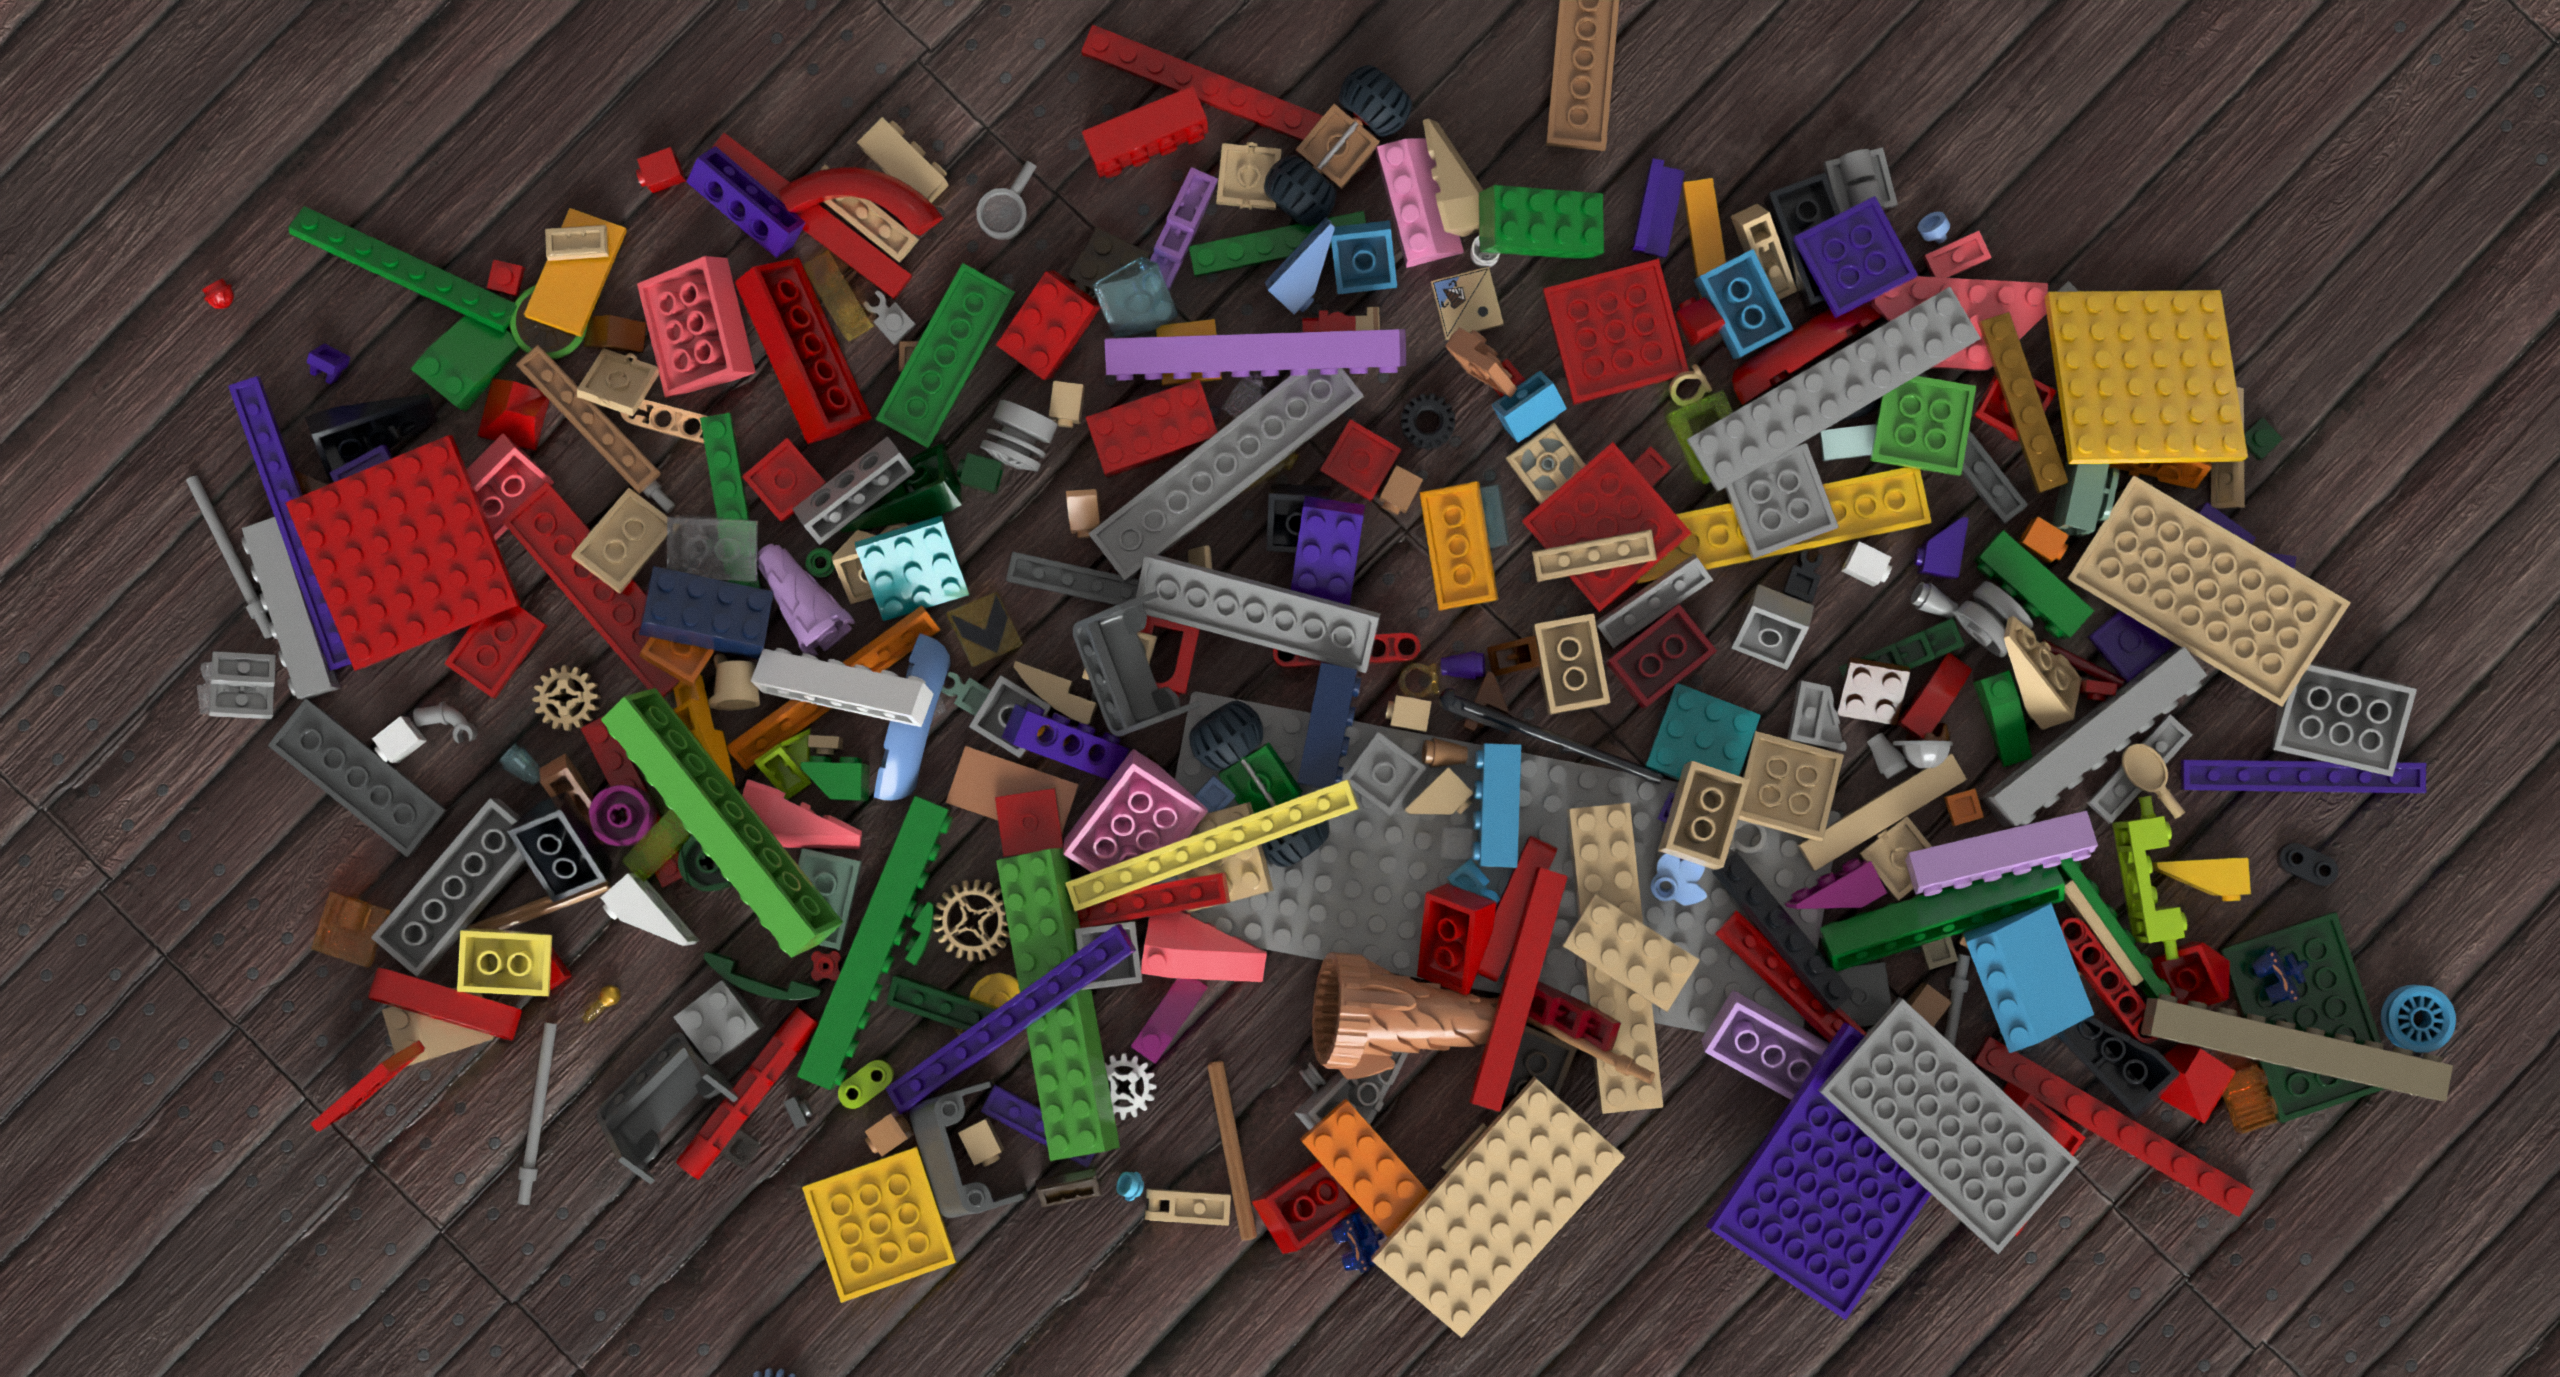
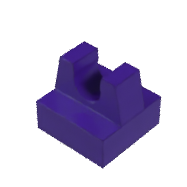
M324 343L309 352L306 363L310 364V374L313 376L320 374L322 371L327 373L326 382L331 385L338 380L342 371L348 367L351 357Z

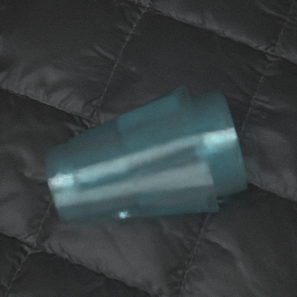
M514 743L500 758L499 762L504 766L502 769L534 786L540 780V767L523 746L520 748Z

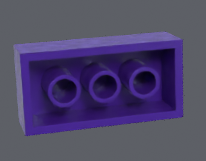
M1305 496L1291 590L1350 605L1365 505Z

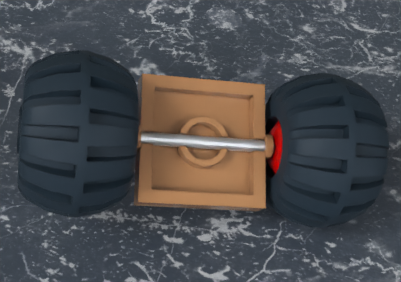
M1364 65L1355 69L1345 78L1341 86L1339 101L1353 119L1337 105L1333 104L1296 148V152L1310 164L1298 156L1289 155L1276 162L1270 168L1265 178L1264 191L1266 195L1283 212L1305 227H1311L1320 223L1331 213L1335 205L1336 190L1323 175L1342 190L1377 146H1379L1380 141L1362 126L1379 137H1387L1401 129L1410 115L1412 102L1407 93L1388 75L1372 65Z

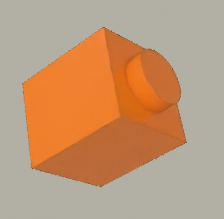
M2036 517L2029 522L2017 543L2031 555L2047 564L2055 559H2061L2068 548L2065 542L2069 535L2040 517Z

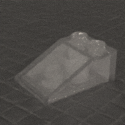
M674 515L667 517V569L717 580L757 581L758 521L697 515Z

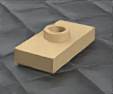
M606 225L545 229L546 257L548 261L609 257Z

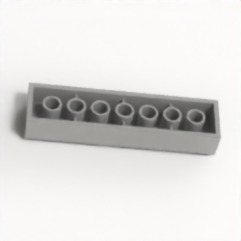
M2185 647L2166 651L2132 680L2117 690L2116 696L2108 697L2105 702L2100 703L1980 799L2003 827L2027 825L2036 818L2034 814L2036 810L2043 806L2048 808L2060 799L2058 795L2060 791L2066 788L2070 790L2082 782L2084 779L2082 774L2090 769L2094 771L2101 767L2108 760L2105 757L2107 754L2114 750L2119 752L2131 743L2129 739L2131 735L2138 731L2143 733L2154 725L2155 721L2153 718L2161 713L2164 715L2178 706L2179 703L2176 701L2178 698L2185 694L2189 696L2201 688L2202 683L2200 681L2207 674Z

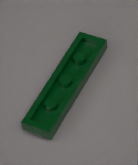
M900 974L893 976L886 1002L887 1005L965 1031L999 1008Z

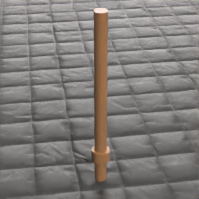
M1527 1017L1526 1023L1614 1066L1617 1072L1625 1076L1632 1075L1648 1084H1651L1654 1080V1072L1636 1064L1635 1059L1625 1054L1620 1056L1612 1051H1603L1584 1038L1574 1039L1553 1025L1544 1026L1533 1018Z

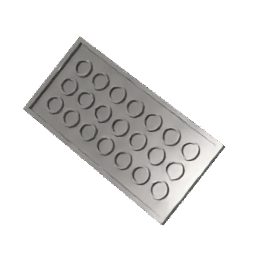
M1901 998L1896 1000L1818 1089L1822 1095L1997 1254L2003 1250L2079 1163L2074 1156Z

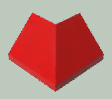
M492 379L477 436L495 441L504 433L517 446L536 451L549 399L537 388L515 381Z
M2191 941L2177 947L2178 959L2166 960L2165 953L2150 959L2158 978L2166 981L2172 992L2170 995L2178 997L2177 1003L2188 1005L2190 1000L2205 1003L2209 1006L2229 999L2230 961L2204 942Z
M2179 1043L2163 1057L2180 1075L2159 1099L2205 1124L2236 1071L2201 1048Z

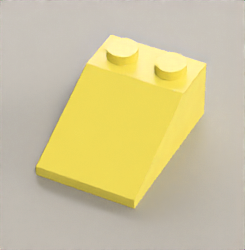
M470 928L460 930L457 992L549 996L552 935L497 929Z

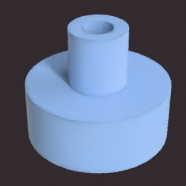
M1933 212L1925 216L1919 222L1917 228L1925 241L1935 240L1939 244L1947 239L1946 233L1950 229V223L1943 212Z

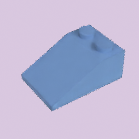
M1327 217L1316 226L1265 281L1268 291L1293 314L1298 310L1304 312L1314 301L1312 295L1316 291L1335 228Z

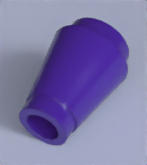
M1475 650L1442 657L1441 673L1442 675L1477 680L1478 677H1485L1484 653H1477Z

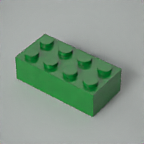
M1493 185L1479 192L1480 252L1572 259H1590L1604 253L1603 193Z

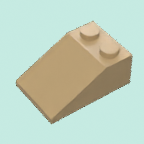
M465 992L484 998L482 993ZM393 1006L382 1009L395 1054L418 1040L425 1047L424 1052L408 1066L496 1039L492 1035Z

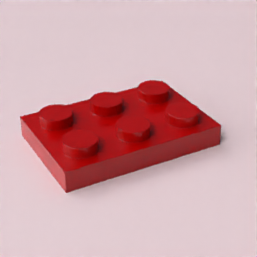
M518 605L472 624L444 664L484 693L496 699L548 625Z

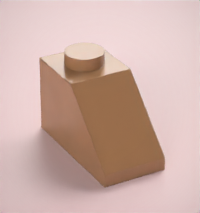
M1096 489L1066 491L1070 531L1072 534L1077 533L1078 538H1091L1088 533L1102 523L1098 491Z
M895 1110L865 1131L868 1136L865 1138V1141L873 1153L879 1152L883 1156L914 1135V1131L904 1115L899 1114L898 1110Z

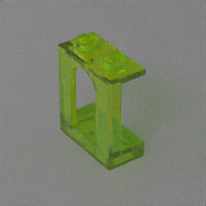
M1723 390L1675 410L1665 417L1669 429L1673 428L1694 475L1692 478L1693 483L1701 480L1704 485L1711 481L1687 442L1688 438L1694 436L1688 421L1714 409L1719 420L1733 413Z

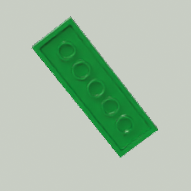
M962 263L876 417V421L929 449L1013 299L1015 292Z

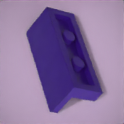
M1653 158L1648 169L1631 251L1665 258L1668 255L1684 171L1664 167V160Z

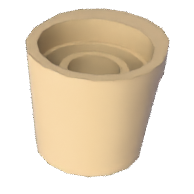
M716 654L713 658L716 668L714 696L709 699V707L717 710L732 711L760 706L759 689L751 682L756 664L749 661H727L724 654Z

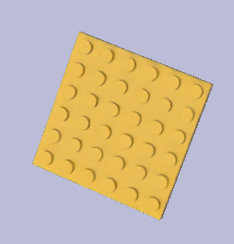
M2221 290L2048 292L2044 296L2068 464L2240 462L2248 457Z

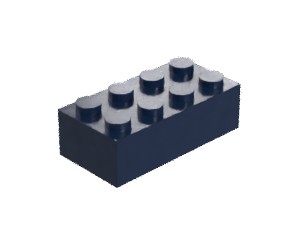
M653 566L648 582L639 635L759 659L765 644L774 592Z
M1321 662L1297 784L1323 789L1341 782L1344 767L1338 766L1340 755L1346 756L1350 737L1344 736L1346 726L1352 727L1356 707L1350 706L1352 696L1358 697L1362 679L1361 677H1356L1357 669Z

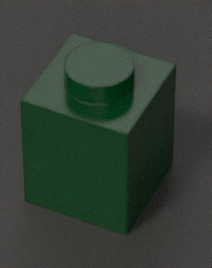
M967 453L966 459H961L959 462L957 476L960 477L959 482L963 486L997 494L1005 465L1000 461Z

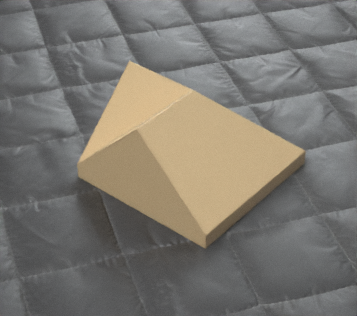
M857 530L832 556L833 564L850 604L874 597L855 549V542L876 535Z

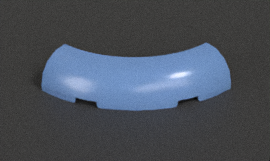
M919 633L909 659L910 665L907 670L906 679H908V676H916L926 682L925 685L934 695L922 727L890 720L884 742L886 750L882 766L878 769L874 798L890 801L903 799L912 794L917 787L930 725L945 678L951 666L950 655L946 648L936 639Z

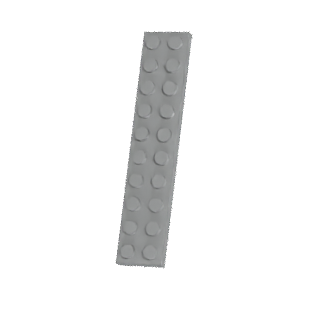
M1948 287L1688 438L1687 442L1718 492L1981 338L1951 287Z
M1338 368V374L1320 375V369H1308L1309 375L1289 376L1088 533L1125 582L1141 571L1143 559L1147 552L1159 556L1363 398L1362 392L1342 368Z

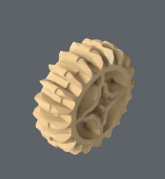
M968 880L962 882L963 891H960L957 885L951 886L955 894L953 897L947 892L942 894V897L948 903L946 905L943 903L936 904L938 909L943 910V915L935 914L933 916L934 920H942V925L934 927V931L940 932L944 930L945 935L941 936L938 941L939 943L947 940L951 942L946 947L947 952H951L957 947L956 958H962L964 952L968 951V961L974 960L975 952H978L980 960H985L986 949L992 956H995L997 951L993 945L997 944L999 947L1005 948L1006 943L1000 938L1001 936L1010 938L1009 931L1005 930V926H1008L1006 912L1003 908L1004 901L1003 899L1001 901L998 900L1002 890L998 888L991 894L992 883L987 882L982 890L980 889V880H975L973 889H971ZM979 895L988 899L992 904L982 910H978L968 902L966 896ZM958 902L963 914L962 920L955 927L951 928V912ZM969 912H974V915L987 912L978 921L979 927L977 929L974 928V925L961 928L970 920ZM997 912L998 927L993 937L990 938L986 929V921ZM965 931H972L977 938H980L983 944L977 946L968 945L960 941L956 936Z

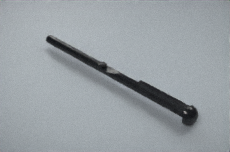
M1446 688L1439 695V704L1446 711L1510 734V729L1542 741L1562 745L1561 750L1574 752L1660 785L1663 779V773L1454 695V688Z

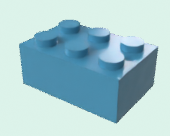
M1753 249L1693 279L1701 297H1705L1726 323L1719 333L1733 360L1794 330Z

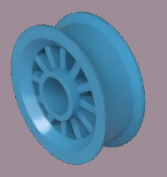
M2406 985L2394 990L2386 998L2381 1009V1025L2387 1038L2397 1047L2426 1053L2441 1048L2449 1041L2455 1029L2456 1015L2451 1001L2438 989L2430 986ZM2417 1011H2420L2423 1016L2422 1023L2419 1026H2416L2413 1021L2414 1014ZM2434 1022L2438 1023L2437 1027L2433 1026Z

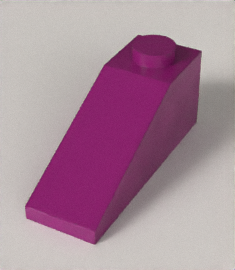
M1177 978L1131 1047L1156 1064L1208 986L1198 979Z

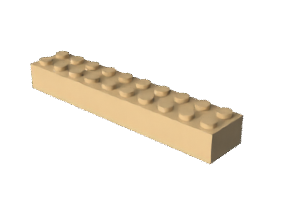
M1630 803L1566 809L1578 919L1593 895L1596 894L1643 924ZM1582 959L1587 1004L1621 1022L1613 1050L1611 1051L1620 1056L1625 1054L1635 1059L1636 1064L1655 1073L1654 1080L1651 1084H1648L1632 1075L1625 1076L1617 1072L1614 1066L1593 1056L1599 1111L1602 1114L1663 1108L1652 1002Z

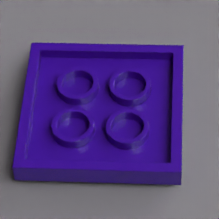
M1876 196L1793 238L1835 318L1918 276Z

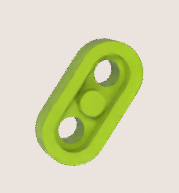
M874 1060L845 1080L838 1090V1098L842 1105L850 1109H856L882 1092L894 1079L892 1066L884 1060ZM874 1070L882 1072L883 1077L881 1081L873 1079L872 1073ZM850 1088H855L858 1091L856 1099H851L848 1096Z

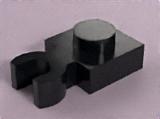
M1804 549L1797 558L1800 567L1793 565L1790 568L1782 593L1811 604L1821 575L1813 572L1821 565L1823 555L1818 554L1812 563L1806 559L1808 549Z

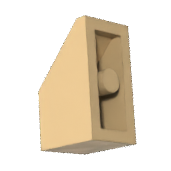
M1448 767L1404 811L1407 814L1452 815L1455 811L1461 814L1473 803L1469 797L1474 793Z

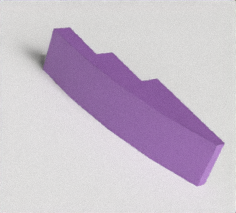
M1190 168L1167 216L1166 224L1156 242L1154 252L1141 277V282L1169 293L1218 182L1217 178L1195 168Z

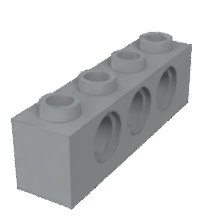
M887 436L793 508V511L805 529L821 545L914 474L915 471Z

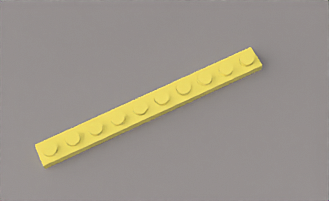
M1345 780L1071 880L1065 884L1074 910L1079 911L1357 810L1359 805L1350 780Z

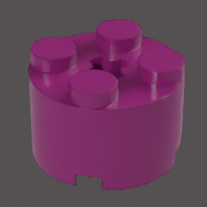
M615 785L602 790L595 796L590 805L589 819L595 835L601 841L614 846H633L643 842L651 835L656 826L658 810L653 799L644 790L634 786ZM620 810L626 811L627 821H621L622 817L618 815Z

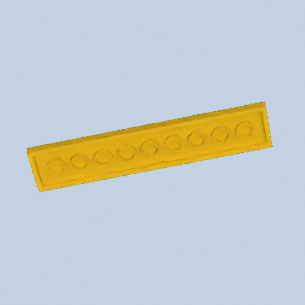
M1905 467L1823 484L1839 527L1755 559L1751 558L1731 503L1676 514L1692 534L1636 581V584L1657 580L1693 554H1696L1705 569L1709 570L1802 551L1804 549L1929 525L1932 522L1920 469Z

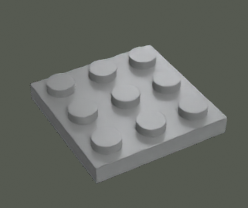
M1807 443L1790 449L1725 487L1752 559L1839 527Z

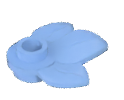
M1666 853L1663 854L1657 862L1658 873L1651 881L1652 894L1659 900L1671 901L1674 899L1682 905H1692L1703 901L1707 894L1697 882L1700 880L1705 866L1684 859L1680 861L1678 857ZM1663 881H1668L1672 886L1669 889H1663L1660 884Z

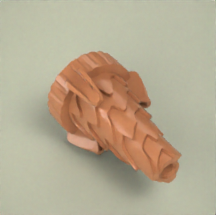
M1330 952L1322 962L1314 993L1312 1038L1315 1057L1324 1068L1338 1069L1345 1079L1353 1080L1393 1069L1395 1062L1390 1057L1392 1056V1051L1419 1054V1049L1446 1051L1450 1049V1046L1475 1047V1045H1486L1499 999L1478 997L1471 993L1463 995L1453 990L1440 989L1441 984L1415 982L1410 980V976L1395 975L1366 959L1363 955Z

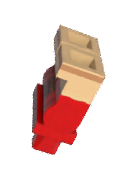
M1367 307L1366 316H1346L1340 312L1328 315V310L1319 311V318H1302L1303 332L1380 330L1379 307Z

